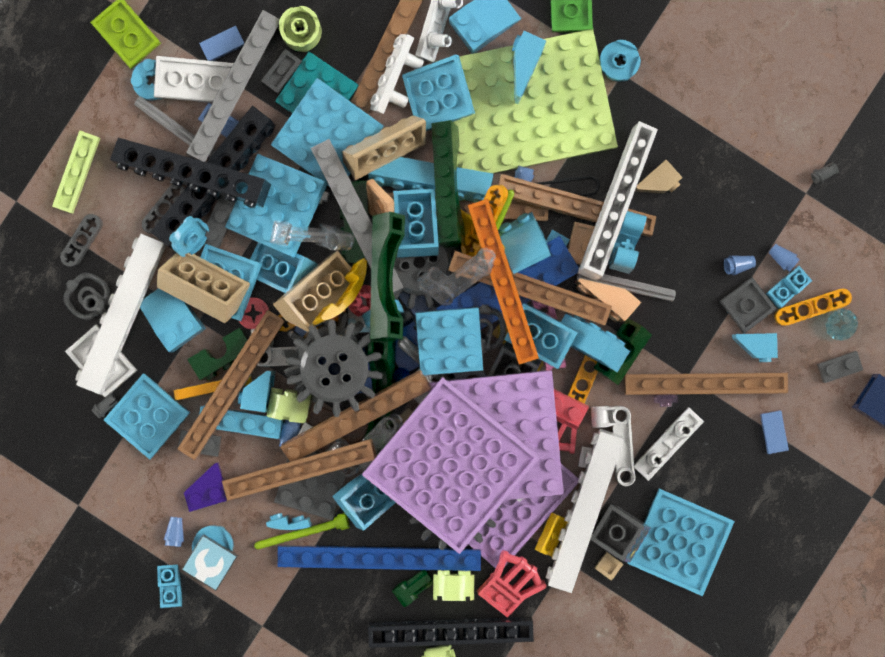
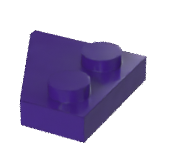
M219 462L213 464L184 492L189 512L227 501Z

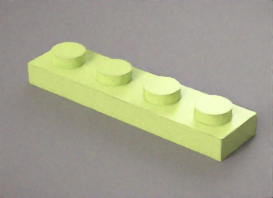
M79 130L52 207L74 213L100 141L99 137Z

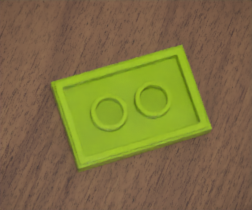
M116 0L90 22L130 69L161 44L125 0Z

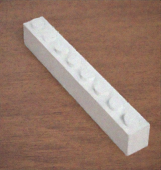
M640 121L632 128L577 272L578 274L594 281L603 276L658 129Z
M140 234L139 238H135L132 245L134 251L131 257L128 256L124 263L125 272L117 279L116 286L118 288L116 293H112L109 298L108 305L110 307L107 313L104 312L100 319L101 328L99 332L96 331L93 335L92 343L94 344L91 351L88 350L85 354L83 361L86 363L83 370L79 369L76 375L77 386L103 395L166 247L163 242Z
M599 429L598 433L594 432L591 440L593 448L591 453L587 452L584 464H587L584 472H580L578 478L580 486L578 491H574L571 502L574 503L572 510L568 509L565 521L567 524L565 529L560 531L558 540L561 542L559 548L555 547L552 555L554 560L553 566H549L545 578L548 579V586L569 593L573 591L624 441L621 435Z

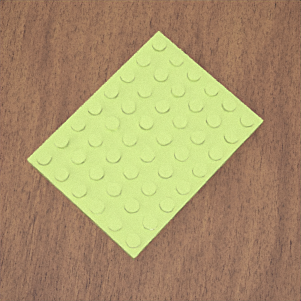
M585 30L544 39L546 40L544 50L519 104H515L513 46L459 56L475 114L454 121L459 129L460 147L457 167L494 174L518 169V165L528 167L617 148L618 145L594 31Z

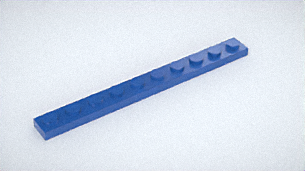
M279 545L278 567L481 571V549H464L459 554L453 548L441 550L439 548Z

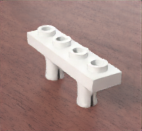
M431 0L415 56L429 63H434L439 47H449L451 45L452 39L450 36L443 34L450 8H461L463 0Z
M400 34L395 39L393 53L386 61L387 68L385 73L381 75L378 81V90L371 98L370 110L384 114L388 102L402 108L406 106L408 97L394 91V87L404 64L414 69H419L423 65V59L409 53L414 37L408 34Z
M688 407L634 464V468L649 481L704 421Z

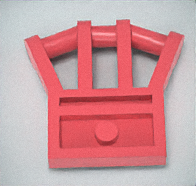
M554 389L556 419L562 423L558 430V440L560 441L567 426L572 428L571 443H559V451H568L570 454H575L577 429L589 406Z
M502 550L495 572L490 574V577L479 587L477 593L508 617L526 598L545 589L546 583L544 580H541L537 568L534 565L528 564L523 556L518 557ZM506 562L515 564L502 578L501 574ZM523 569L525 574L513 586L509 584L518 572ZM532 578L534 585L519 592L521 588Z

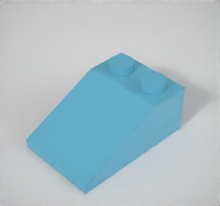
M474 0L450 16L449 24L469 51L474 54L520 21L521 18L508 0Z
M523 31L521 36L517 35L512 48L514 52L515 104H519L546 44V40L526 31Z
M532 212L522 214L517 220L500 226L498 233L502 244L505 246L504 251L513 274L551 256L543 232Z
M259 242L250 260L262 264L257 280L284 293L289 291L318 265V263L297 253L295 258Z
M159 288L144 298L140 306L157 337L168 352H175L206 329L189 304Z
M523 303L522 307L538 353V359L559 369L578 332L541 310ZM507 333L504 340L512 344L509 333Z
M362 474L347 483L332 496L355 527L363 531L396 503Z

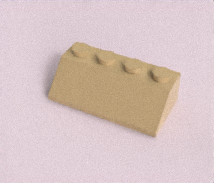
M417 116L401 119L397 124L386 127L379 133L368 136L355 145L348 146L342 151L343 163L355 180L425 145L426 121Z
M336 251L326 257L273 305L286 321L309 332V326L313 324L312 322L321 309L331 303L335 305L350 284L344 277L351 267L341 254Z
M176 253L158 269L157 288L223 323H226L237 312L250 286L249 282L190 253L185 254L186 257Z

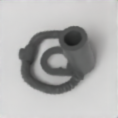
M82 273L74 280L70 279L66 283L68 289L64 293L63 300H65L66 307L76 317L82 320H90L108 311L110 289L102 278L92 273ZM85 278L100 284L105 293L104 297H102L92 287H83L79 291L78 301L86 310L92 312L90 314L79 312L70 301L71 293L75 291L80 281ZM85 291L93 293V295H88L83 300L82 295Z
M488 304L478 306L479 314L496 315L500 322L501 331L497 341L490 344L493 325L488 319H479L480 323H486L489 326L487 336L480 332L482 354L499 347L506 335V324L502 312L491 308Z

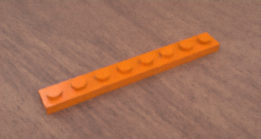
M488 199L468 205L469 212L518 364L538 359V353Z

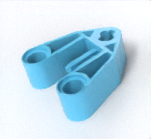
M627 211L608 261L609 269L627 274L634 269L639 254L638 251H634V248L643 232L647 216Z

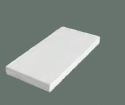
M156 56L154 98L213 103L234 63Z

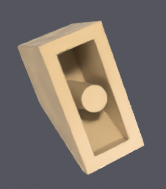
M665 160L636 186L635 191L665 193L669 190L672 193L681 185L678 181L682 179V176Z

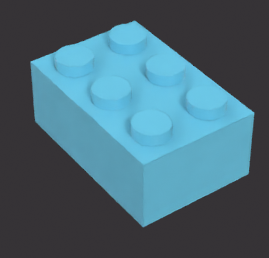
M435 189L393 191L395 213L405 215V236L399 246L397 258L438 255Z
M566 313L561 323L578 332L571 347L618 372L630 352L624 347L625 343L609 331L604 332L597 325L591 322L589 324L581 317L575 315L572 317Z

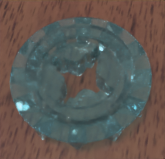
M843 308L833 310V313L827 316V322L825 323L826 332L835 340L850 338L858 327L856 315L852 311ZM842 318V321L848 324L842 325L840 329L834 324L839 323Z

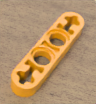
M503 185L491 186L483 199H488L489 205L493 210L495 223L508 198L507 188ZM499 190L500 198H496L495 191ZM473 222L465 237L466 245L461 246L463 254L476 257L479 255L478 252L481 246L479 241L475 242V240H478V236ZM473 244L475 251L470 252L471 248L469 245Z
M837 289L780 308L775 312L774 320L781 326L791 325L845 307L850 304L852 295L847 289ZM839 293L846 296L843 299L844 303L842 301L832 302L833 298L840 296ZM821 298L825 299L828 304L824 310L819 309L817 306V302ZM800 305L808 307V314L806 316H801L798 313ZM782 311L784 314L793 312L797 319L794 320V316L786 318L787 322L780 320L779 316H782Z
M585 354L567 394L572 398L576 396L572 394L573 390L578 394H584L583 398L578 397L577 399L582 403H585L598 373L596 370L589 373L584 369V364L587 361H593L595 365L597 361ZM580 379H584L587 382V388L584 391H579L576 387V383Z
M251 375L245 383V385H248L252 382ZM222 380L173 390L175 400L213 393Z

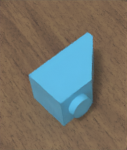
M777 333L732 335V339L752 358H759V362H772L771 358H778Z

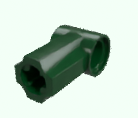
M421 570L408 581L405 580L397 585L392 592L401 605L406 607L415 601L419 594L433 585V579L428 571Z

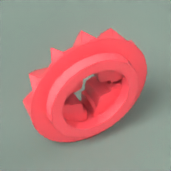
M362 285L358 295L348 306L350 311L358 317L371 310V286ZM361 296H362L363 298L367 299V300H366V302H367V305H366V306L362 304L363 302H362Z
M250 298L242 321L239 322L247 329H255L266 311L269 310L268 305L259 298ZM253 305L255 311L262 312V314L256 316L255 323L252 316L245 315L252 312Z

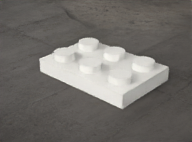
M98 325L91 328L65 351L82 370L86 363L83 361L85 354L88 350L91 351L94 344L92 343L93 335L96 331L99 332L100 330ZM122 352L104 390V397H107L137 371Z

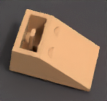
M581 278L574 282L577 285L576 289L582 295L588 294L594 300L611 305L609 318L614 322L626 321L641 303L624 288Z

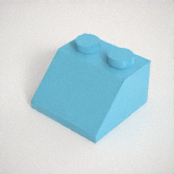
M266 371L243 388V392H240L238 397V404H241L240 409L267 412L271 387H274L276 371Z

